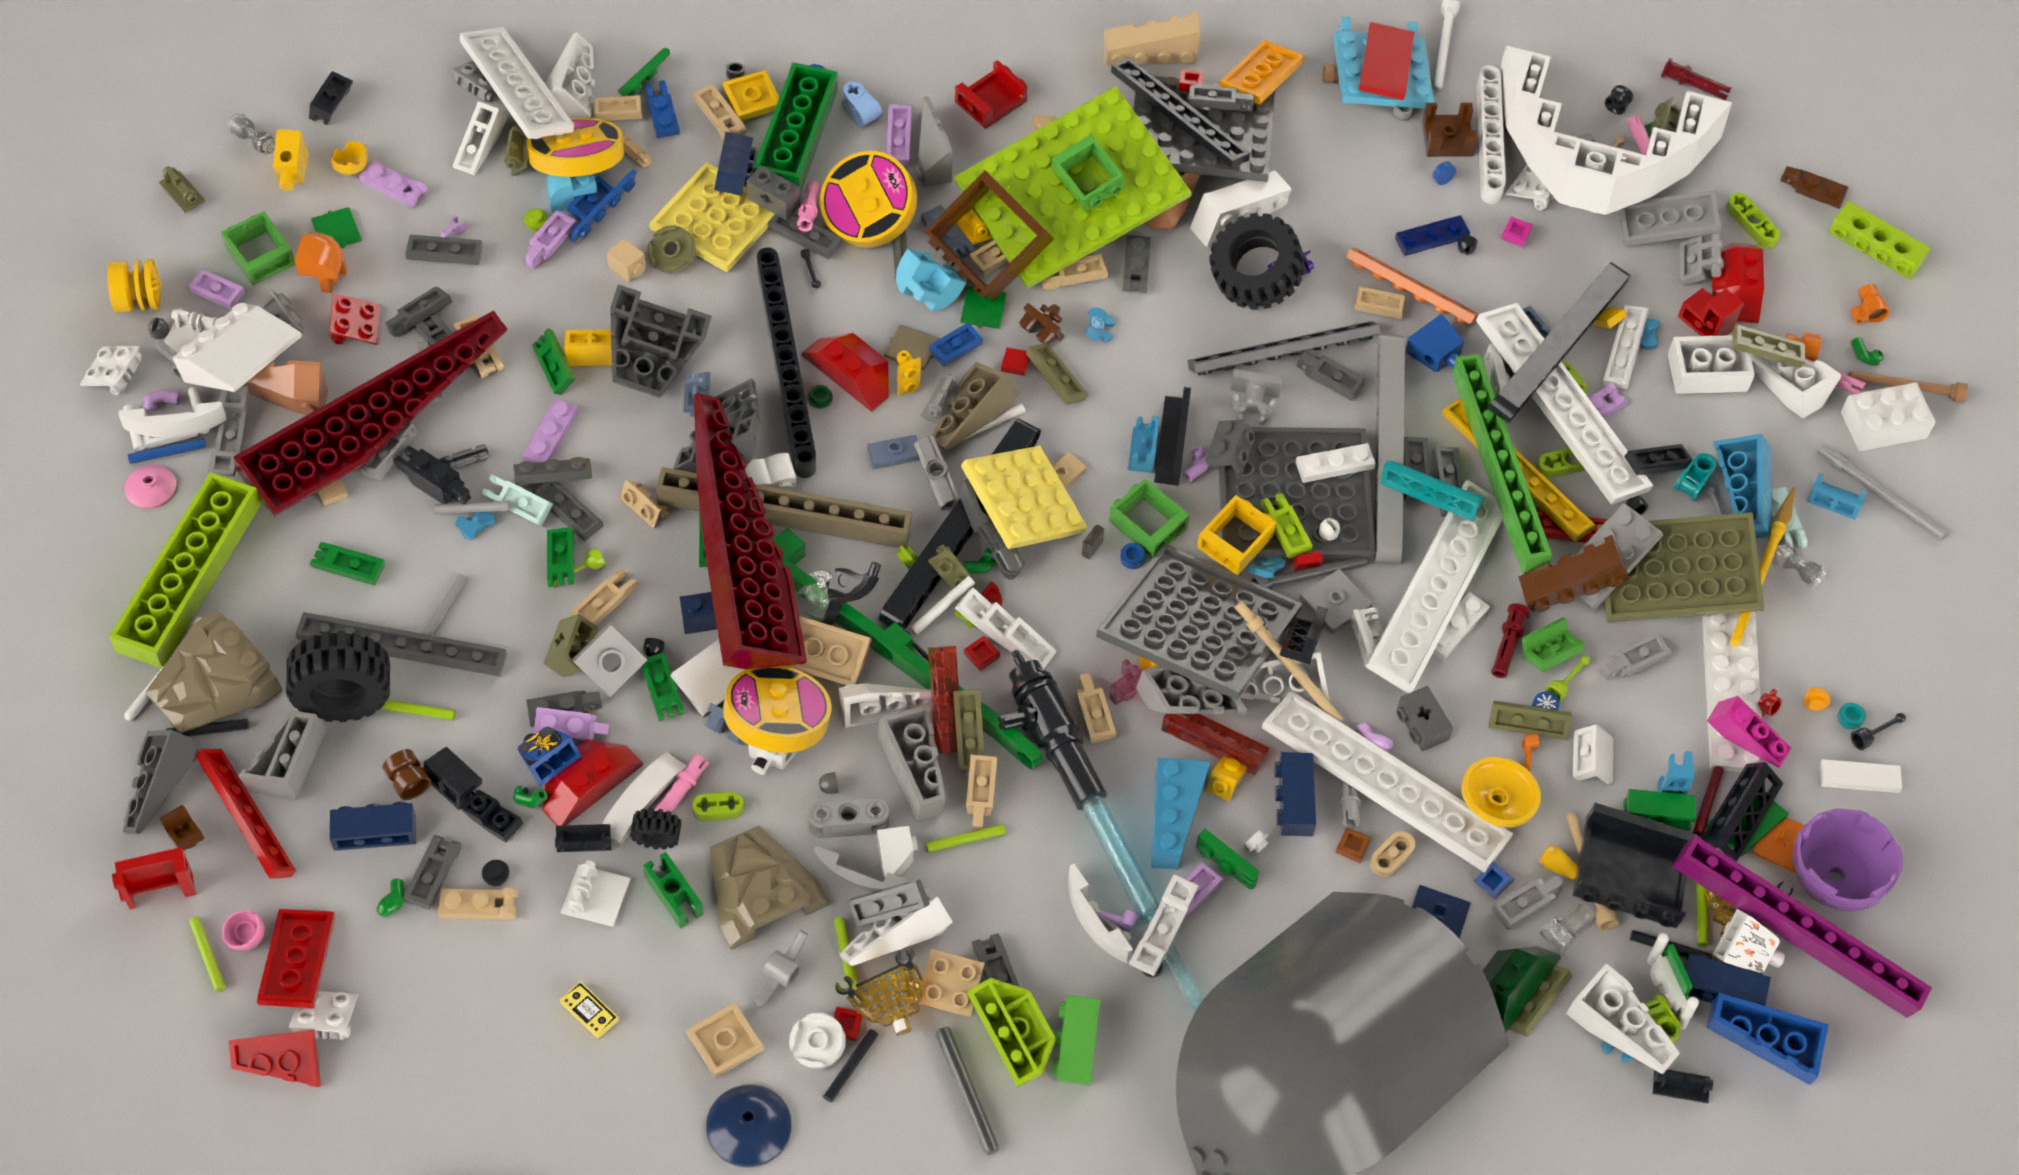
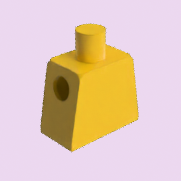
M277 129L273 168L279 180V188L291 191L294 188V183L304 182L309 151L301 131Z

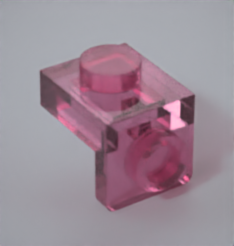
M1128 659L1122 661L1121 674L1123 677L1111 684L1110 699L1115 705L1122 701L1130 700L1137 692L1136 687L1141 671L1138 666L1132 665Z

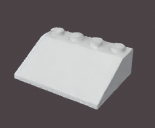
M239 303L227 315L217 319L212 327L201 332L197 339L183 346L180 352L173 357V360L184 383L235 392L300 339L302 334L259 306Z

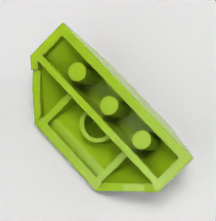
M989 978L966 991L1017 1088L1042 1075L1056 1038L1031 991L1000 982L993 978Z

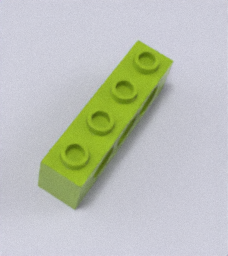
M1849 200L1836 215L1829 229V233L1836 238L1843 240L1910 280L1923 265L1931 250V247Z

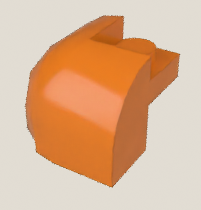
M308 232V235L303 234L294 259L298 275L318 277L321 292L331 293L333 285L338 283L339 274H347L343 251L331 236L315 232Z

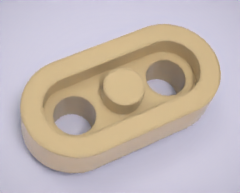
M1404 831L1394 832L1373 853L1370 861L1372 872L1379 877L1393 875L1413 854L1415 840L1412 835ZM1396 846H1403L1404 850H1399ZM1379 863H1385L1388 867L1383 868Z

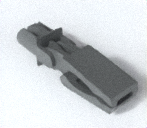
M967 478L960 487L958 494L974 532L983 537L987 547L991 550L992 554L989 560L995 559L1005 578L1009 580L1015 579L1025 565V562L1017 548H1007Z

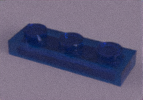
M1458 215L1396 232L1395 240L1403 255L1407 256L1458 242L1460 236L1470 235L1471 232L1462 216Z

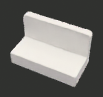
M1596 724L1574 731L1573 778L1581 781L1597 776L1606 784L1613 783L1614 738Z

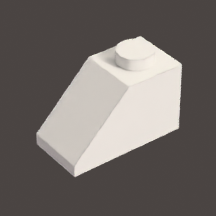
M909 826L877 830V844L883 881L888 872L901 877L913 862V852L918 851L916 835H911Z

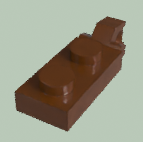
M1789 166L1785 168L1781 177V182L1787 183L1796 189L1795 193L1840 209L1849 188L1811 172Z

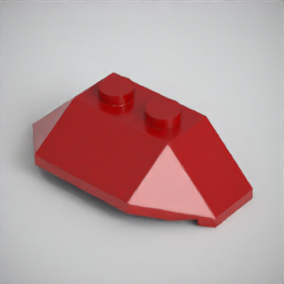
M1731 243L1723 247L1721 252V258L1724 261L1721 276L1713 277L1711 275L1712 295L1716 296L1727 288L1744 303L1737 322L1758 324L1765 288L1763 249L1753 244Z
M848 333L819 338L801 353L806 360L869 411L872 412L889 398L888 360L856 334Z
M587 739L577 746L582 757L545 783L544 790L547 792V799L543 802V812L556 826L567 825L642 767L643 762L626 745Z

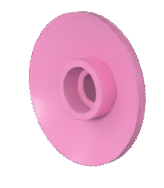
M161 465L140 467L128 477L125 483V494L128 500L133 505L144 509L157 508L166 504L174 496L177 489V481L174 474L168 468Z

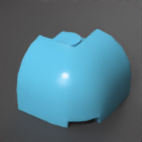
M594 174L574 177L547 175L546 186L551 212L567 210L568 205L574 200L575 196L597 193Z
M907 248L896 272L897 287L901 294L913 296L916 300L924 303L931 311H939L948 307L960 295L967 282L948 263L942 266L931 259L932 255L930 253Z

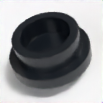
M491 860L482 868L483 880L491 886H501L509 878V867L502 860Z

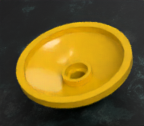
M1502 757L1480 759L1467 769L1462 780V795L1467 806L1476 816L1492 825L1500 827L1520 826L1531 820L1540 806L1541 792L1536 779L1525 767L1513 760Z

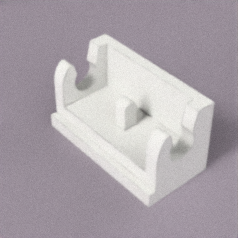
M1377 608L1353 610L1350 621L1365 666L1383 634Z

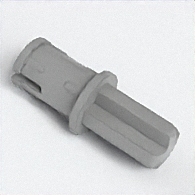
M1343 781L1342 798L1340 800V806L1343 809V825L1348 828H1355V825L1359 826L1360 824L1359 807L1361 800L1358 797L1357 790Z

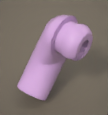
M1195 447L1191 452L1193 456L1192 467L1183 472V476L1188 482H1192L1208 469V464L1205 461L1207 453L1202 447Z

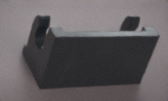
M331 71L310 103L309 119L315 121L319 115L323 117L324 125H327L344 96L349 93L353 80Z
M447 746L424 761L423 768L431 780V785L458 810L467 803L478 791L476 788L482 784V778Z

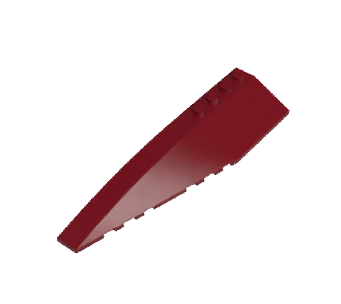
M494 310L233 456L237 472L247 485L257 489L260 501L274 516L280 514L366 464L507 331V327Z
M696 393L694 395L698 497L706 562L723 666L757 669L805 664L807 657L790 568L785 566L782 561L784 554L781 547L775 544L772 536L775 532L772 525L764 517L766 510L752 477L747 476L745 471L747 464L744 457L739 456L736 446L731 442L733 436L728 430L730 423L719 397Z

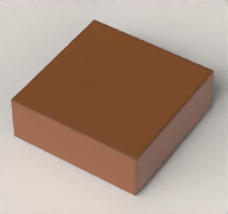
M1346 827L1335 853L1361 863L1371 837Z

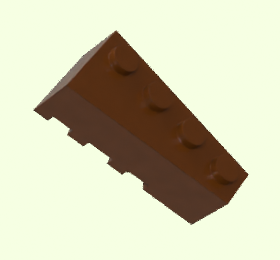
M1613 535L1605 537V543L1597 547L1593 543L1583 547L1584 552L1577 556L1567 554L1561 557L1554 566L1547 563L1518 576L1526 604L1531 612H1543L1552 605L1558 603L1567 604L1576 597L1594 595L1600 589L1618 587L1624 584V581L1630 580L1622 552Z

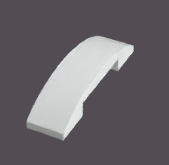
M222 402L196 404V412L147 416L145 408L119 410L118 413L125 430L151 437L191 435L208 430L226 421V413Z
M668 752L651 763L625 790L602 822V824H610L611 840L621 845L630 835L635 812H641V809L644 808L647 810L667 786L671 787L677 780L676 775L679 771H683L687 765Z
M1075 863L1070 865L1068 876L1069 895L1081 925L1103 950L1120 961L1130 962L1133 952L1132 947L1119 928L1111 932L1107 931L1085 898L1088 894L1089 884Z
M1173 875L1162 897V901L1143 939L1140 940L1129 965L1153 976L1156 974L1178 933L1199 885Z

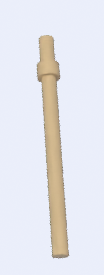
M1242 600L1239 601L1234 608L1246 620V626L1252 633L1256 632L1322 710L1341 722L1344 718L1297 663L1292 659L1279 656L1282 646L1263 625L1264 621L1259 615H1254Z

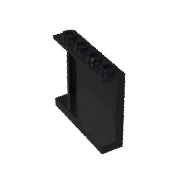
M1595 802L1586 816L1572 896L1581 898L1585 902H1594L1606 906L1614 911L1632 914L1639 919L1657 922L1664 927L1677 928L1686 915V912L1682 911L1687 876L1672 866L1684 845L1695 835L1698 837V834Z

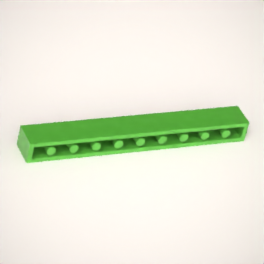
M1480 353L1456 357L1452 376L1523 575L1547 563L1550 564L1552 553L1505 422L1488 410L1495 395Z

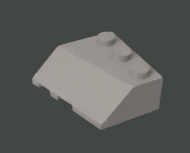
M1160 665L1144 669L1136 687L1137 692L1148 709L1166 714H1247L1248 711L1240 697L1236 700Z

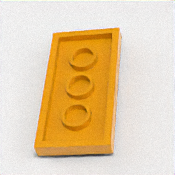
M1263 40L1220 80L1219 87L1236 88L1239 93L1254 94V103L1260 105L1303 64L1304 55Z

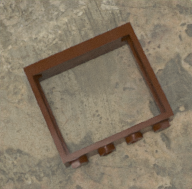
M986 170L924 231L930 238L928 243L936 251L941 249L945 253L942 258L951 267L956 264L960 268L957 273L967 283L972 280L976 284L973 289L982 298L987 295L992 301L1054 240ZM991 190L1037 236L986 285L942 238Z

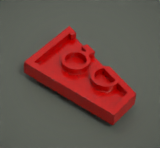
M315 1030L228 1040L231 1069L262 1076H272L290 1082L304 1083L313 1087L321 1086Z

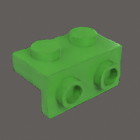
M1564 617L1522 638L1524 658L1541 672H1545L1585 651L1584 642L1568 631L1567 620Z

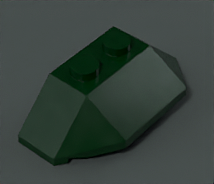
M1538 946L1499 950L1483 969V973L1495 998L1505 1032L1509 1030L1524 1007L1561 959L1560 954Z

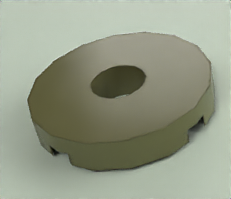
M675 225L665 226L657 230L648 245V256L651 263L661 272L668 274L679 273L687 269L693 262L696 254V243L692 235L685 229ZM671 244H676L677 251L672 255H667V247Z

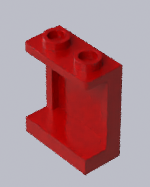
M996 60L993 62L992 72L969 87L963 82L955 86V103L984 129H987L1027 102L1028 87L1022 79H1019L1011 72L1008 66Z
M182 847L115 862L116 873H112L113 885L115 890L118 889L121 902L126 901L129 909L135 908V894L180 884L185 897L196 895L193 871Z

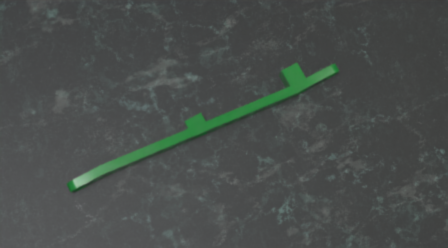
M786 528L773 539L776 546H780L782 549L784 565L790 568L794 590L798 595L826 614L829 601L828 588L796 566L805 557V543L789 528ZM844 603L841 606L842 614L836 623L847 631L871 638L869 646L871 649L925 689L948 692V705L954 709L953 691L965 689L913 652V637L895 622L886 630H883L848 603ZM981 702L982 726L986 734L995 739L1028 769L1034 770L1043 762L1042 753L1029 739L1016 728L1005 731L1000 729L998 726L1000 723L998 717L1000 715Z

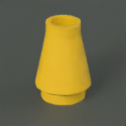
M1549 844L1538 862L1543 864V868L1567 877L1572 881L1576 876L1578 865L1558 845L1555 847Z

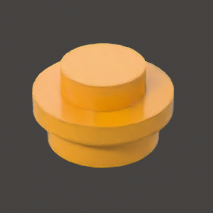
M1821 687L1810 688L1803 698L1804 705L1810 710H1823L1830 705V696Z

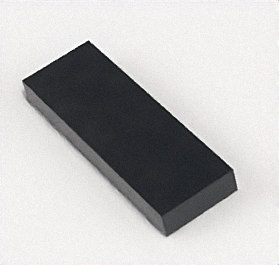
M1682 444L1630 450L1624 456L1636 475L1686 469L1693 461Z

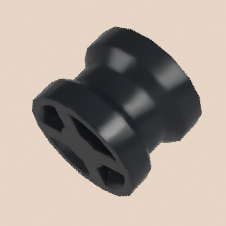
M1616 85L1605 99L1606 108L1614 114H1623L1633 100V93L1628 87Z

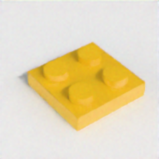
M766 70L722 82V89L733 111L741 121L775 111L779 96Z

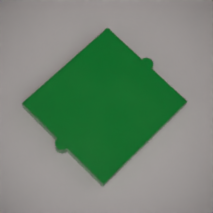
M349 207L333 212L328 211L327 214L311 218L315 232L333 237L341 248L362 241Z
M967 287L960 323L966 324L969 322L971 325H977L979 328L984 326L1000 329L1007 292H1001L992 301L987 295L982 298L973 287Z
M1668 945L1662 953V957L1666 956L1686 999H1689V993L1693 986L1674 945Z

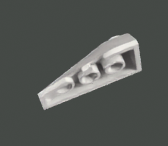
M577 32L572 35L545 85L568 117L590 118L594 110L593 98H596L592 95V88L595 86V80L591 78V70L594 68L593 47Z
M1750 354L1754 373L1787 408L1801 418H1805L1822 408L1841 378L1839 372L1818 360L1814 363L1805 360V363L1799 368Z
M924 888L930 905L919 910L873 922L874 927L870 931L860 933L839 955L845 962L853 966L923 942L934 936H939L945 932L947 926L953 923L939 898Z

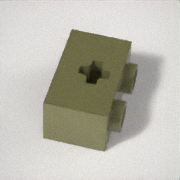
M580 614L561 619L543 664L562 677L581 672L582 670L572 659L595 638L598 627Z

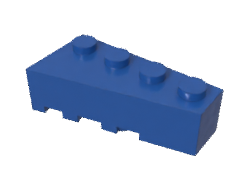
M1718 993L1711 1003L1706 1028L1811 1085L1819 1076L1829 1024Z

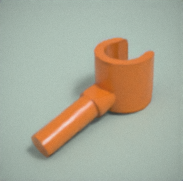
M1536 733L1525 735L1521 742L1522 748L1525 750L1524 767L1528 771L1531 770L1532 749L1539 748V737Z

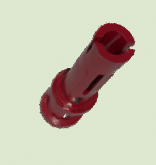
M1672 58L1668 59L1661 74L1662 78L1669 77L1678 81V84L1681 86L1686 83L1726 101L1728 95L1720 92V90L1729 93L1732 87L1691 71L1692 68L1688 65L1684 67L1673 62Z
M1513 603L1508 606L1507 612L1509 614L1506 622L1501 627L1503 637L1493 668L1491 669L1492 675L1497 678L1504 679L1507 677L1518 639L1524 635V624L1526 619L1530 617V610L1522 604Z

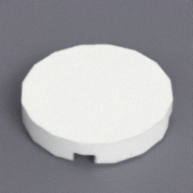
M810 1013L793 1026L790 1033L789 1047L794 1057L803 1066L810 1069H824L833 1065L841 1057L845 1048L846 1036L842 1026L833 1016L825 1013Z

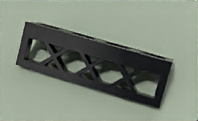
M1184 387L1182 398L1165 396L1154 483L1179 486L1191 387Z
M1318 606L1312 622L1296 617L1289 627L1279 656L1310 664L1328 609Z
M1766 762L1745 765L1701 837L1702 840L1715 848H1719L1725 855L1736 862L1784 784ZM1766 778L1773 784L1768 792H1765L1764 781ZM1755 796H1758L1759 808L1754 812L1753 799ZM1746 815L1747 828L1745 831H1742L1741 819ZM1732 835L1735 837V848L1733 850L1727 844Z

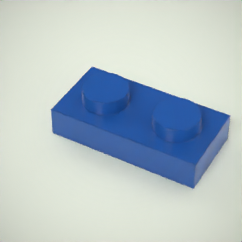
M968 322L930 344L929 351L945 367L982 345L983 338Z

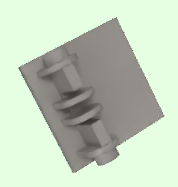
M474 61L451 69L455 73L454 80H456V84L477 95V97L485 102H492L495 99L494 89Z

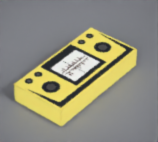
M581 981L560 998V1003L597 1039H600L619 1021L618 1016Z

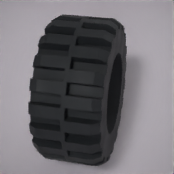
M1251 213L1250 217L1244 218V216L1238 217V221L1233 224L1229 222L1225 225L1226 230L1224 232L1219 231L1217 234V242L1212 243L1210 249L1212 254L1209 256L1212 274L1222 294H1225V297L1230 302H1236L1237 306L1245 308L1246 305H1249V308L1253 310H1258L1259 306H1263L1264 309L1271 308L1272 303L1277 302V304L1284 302L1283 298L1286 295L1290 297L1295 292L1294 286L1298 287L1302 281L1301 275L1305 272L1304 253L1293 228L1289 224H1285L1283 219L1279 217L1273 219L1272 215L1263 213L1262 216H1258V213ZM1267 247L1279 252L1274 265L1262 274L1249 276L1236 271L1240 259L1252 249Z
M330 631L322 632L321 635H311L307 640L303 639L298 642L289 653L286 667V695L290 703L299 712L316 714L318 718L324 719L325 722H332L334 720L340 723L351 719L354 721L360 720L363 716L369 717L376 710L379 711L390 696V657L378 642L375 643L368 636L362 637L360 633L352 632L350 634L345 633V631L330 633Z

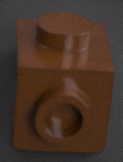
M180 805L160 817V822L177 848L182 847L185 851L193 848L198 842L205 839L184 805Z

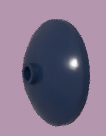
M752 1084L731 1088L720 1095L711 1106L706 1120L707 1138L713 1151L724 1161L739 1167H756L775 1159L786 1147L792 1129L791 1115L784 1100L774 1091ZM746 1115L753 1117L749 1122L743 1120Z

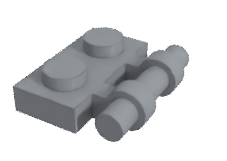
M1712 234L1711 241L1708 242L1702 236L1680 242V281L1683 285L1705 280L1706 271L1711 270L1713 277L1721 276L1724 261L1721 258L1723 242L1721 241L1720 234ZM1711 253V258L1706 259V254Z

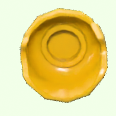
M349 141L346 142L343 150L336 148L331 158L333 169L346 176L361 173L368 164L366 146L360 142Z

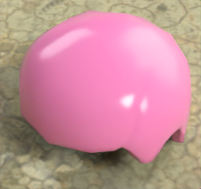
M251 910L237 911L226 919L222 927L223 941L233 950L239 952L251 951L261 943L264 937V923L260 916Z

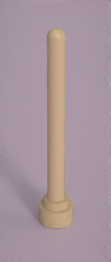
M1571 812L1568 813L1566 818L1578 854L1580 855L1583 832L1577 815ZM1595 903L1597 907L1595 921L1598 930L1605 931L1615 928L1619 924L1616 912L1606 906Z

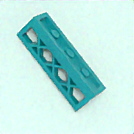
M1387 460L1384 465L1380 484L1474 522L1483 505L1484 497L1392 460L1391 462Z

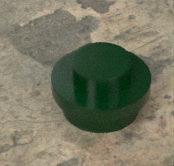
M816 385L810 390L808 401L814 408L823 409L832 403L833 395L828 387Z

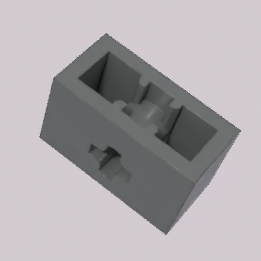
M760 166L747 180L748 200L788 220L800 206V187Z
M1428 686L1400 697L1396 709L1397 716L1402 723L1406 724L1411 740L1414 744H1418L1421 751L1450 739L1453 726Z

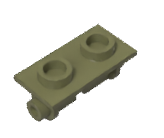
M1670 97L1664 103L1661 102L1655 109L1654 114L1656 116L1650 128L1651 133L1653 127L1675 132L1676 128L1674 127L1677 125L1680 110L1678 106L1672 105L1673 97Z
M513 126L509 130L508 143L510 145L507 146L504 160L506 166L512 168V176L521 170H525L530 163L527 148L528 138L520 126Z
M170 166L164 168V179L159 184L185 213L205 202L202 195L180 171Z
M945 545L939 546L936 550L938 554L928 559V562L952 590L967 576L975 582L969 589L979 587L974 576L966 570L951 552L950 547H945Z

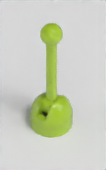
M597 547L586 554L584 563L575 567V573L586 567L597 570L606 566V562ZM554 579V587H555L556 584L558 583V580H557V579Z
M1583 655L1580 658V663L1563 681L1553 680L1545 688V692L1554 694L1559 702H1561L1569 691L1567 683L1584 665L1590 663V657Z

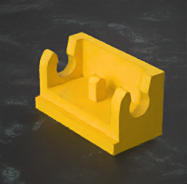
M611 329L565 330L564 350L570 367L612 366Z

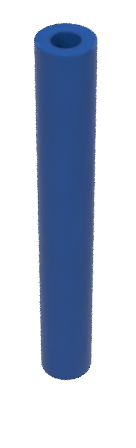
M204 438L135 452L128 454V460L130 464L193 451L206 448Z

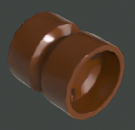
M404 749L392 754L385 760L382 767L388 779L393 781V787L402 800L417 798L427 791L431 785L430 778L424 768L420 767L419 760L410 749Z

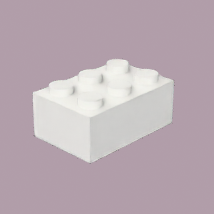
M1733 335L1674 337L1668 351L1676 394L1748 392L1755 376L1750 354L1733 349Z
M1917 382L1848 395L1841 410V414L1858 451L1927 439L1936 422Z

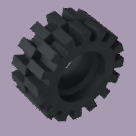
M645 808L641 809V812L636 811L631 825V840L633 842L637 841L636 844L638 845L644 844L646 848L652 846L656 850H658V847H661L662 850L667 849V847L674 848V845L677 846L679 842L681 819L676 814L671 815L672 812L670 811L665 813L663 809L659 808L658 811H655L654 808H649V811Z

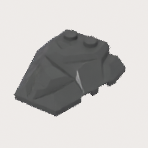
M618 284L610 307L612 382L660 398L704 341L712 316L688 308L685 315L639 299L640 291Z
M752 378L715 396L719 397L730 423L728 430L733 436L731 442L736 446L739 456L744 457L747 465L752 460L760 421L756 384ZM694 430L689 436L693 440L692 444L680 450L673 469L697 473Z

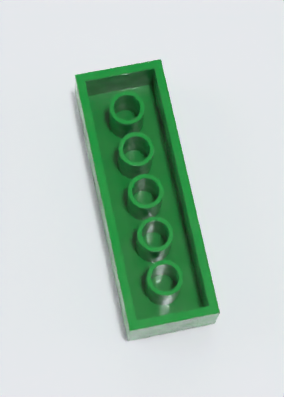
M792 62L754 164L753 172L762 166L799 186L801 194L838 91V75L836 71Z

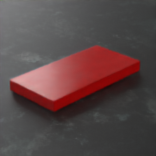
M1370 22L1359 84L1360 91L1404 100L1415 32Z
M295 909L278 910L257 996L259 1006L315 1008L335 920L334 912Z

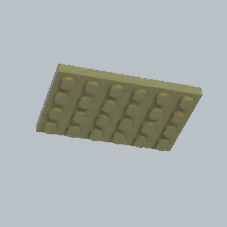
M1753 512L1648 521L1663 533L1662 538L1630 571V580L1624 581V584L1616 587L1605 599L1607 623L1764 611ZM1603 524L1597 525V531L1603 526Z

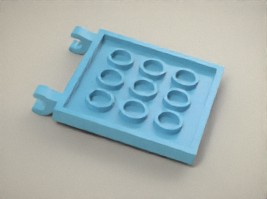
M1341 16V25L1338 26V31L1334 32L1333 41L1342 103L1382 106L1397 105L1398 107L1424 109L1426 103H1434L1424 37H1417V22H1407L1408 30L1415 32L1406 95L1404 100H1399L1359 90L1367 33L1351 32V18Z

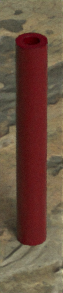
M1715 766L1712 770L1693 833L1698 834V837H1702L1724 772V769L1720 766Z

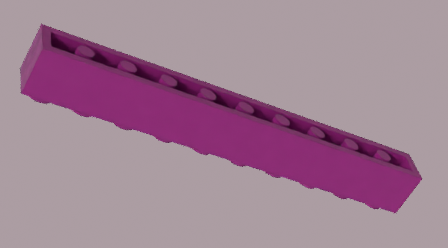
M1696 835L1684 845L1672 866L1673 868L1735 908L1751 916L1766 928L1906 1018L1922 1009L1932 989L1931 986Z

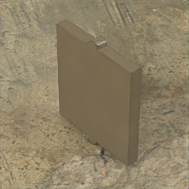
M900 324L894 337L890 338V345L884 357L897 361L898 353L903 350L908 351L913 359L921 358V370L924 371L930 358L934 357L929 351V345L939 340V338Z

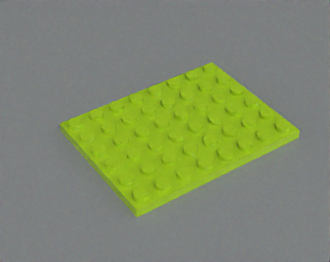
M1117 86L954 176V182L963 193L986 170L1054 238L1018 275L1027 289L1191 197L1190 189ZM1092 134L1124 175V187L1117 195L1109 196L1103 200L1098 207L1090 208L1084 212L1053 172L1051 159ZM1093 156L1066 172L1084 196L1111 180ZM991 190L972 207L980 220L986 224L988 232L1009 263L1037 236Z

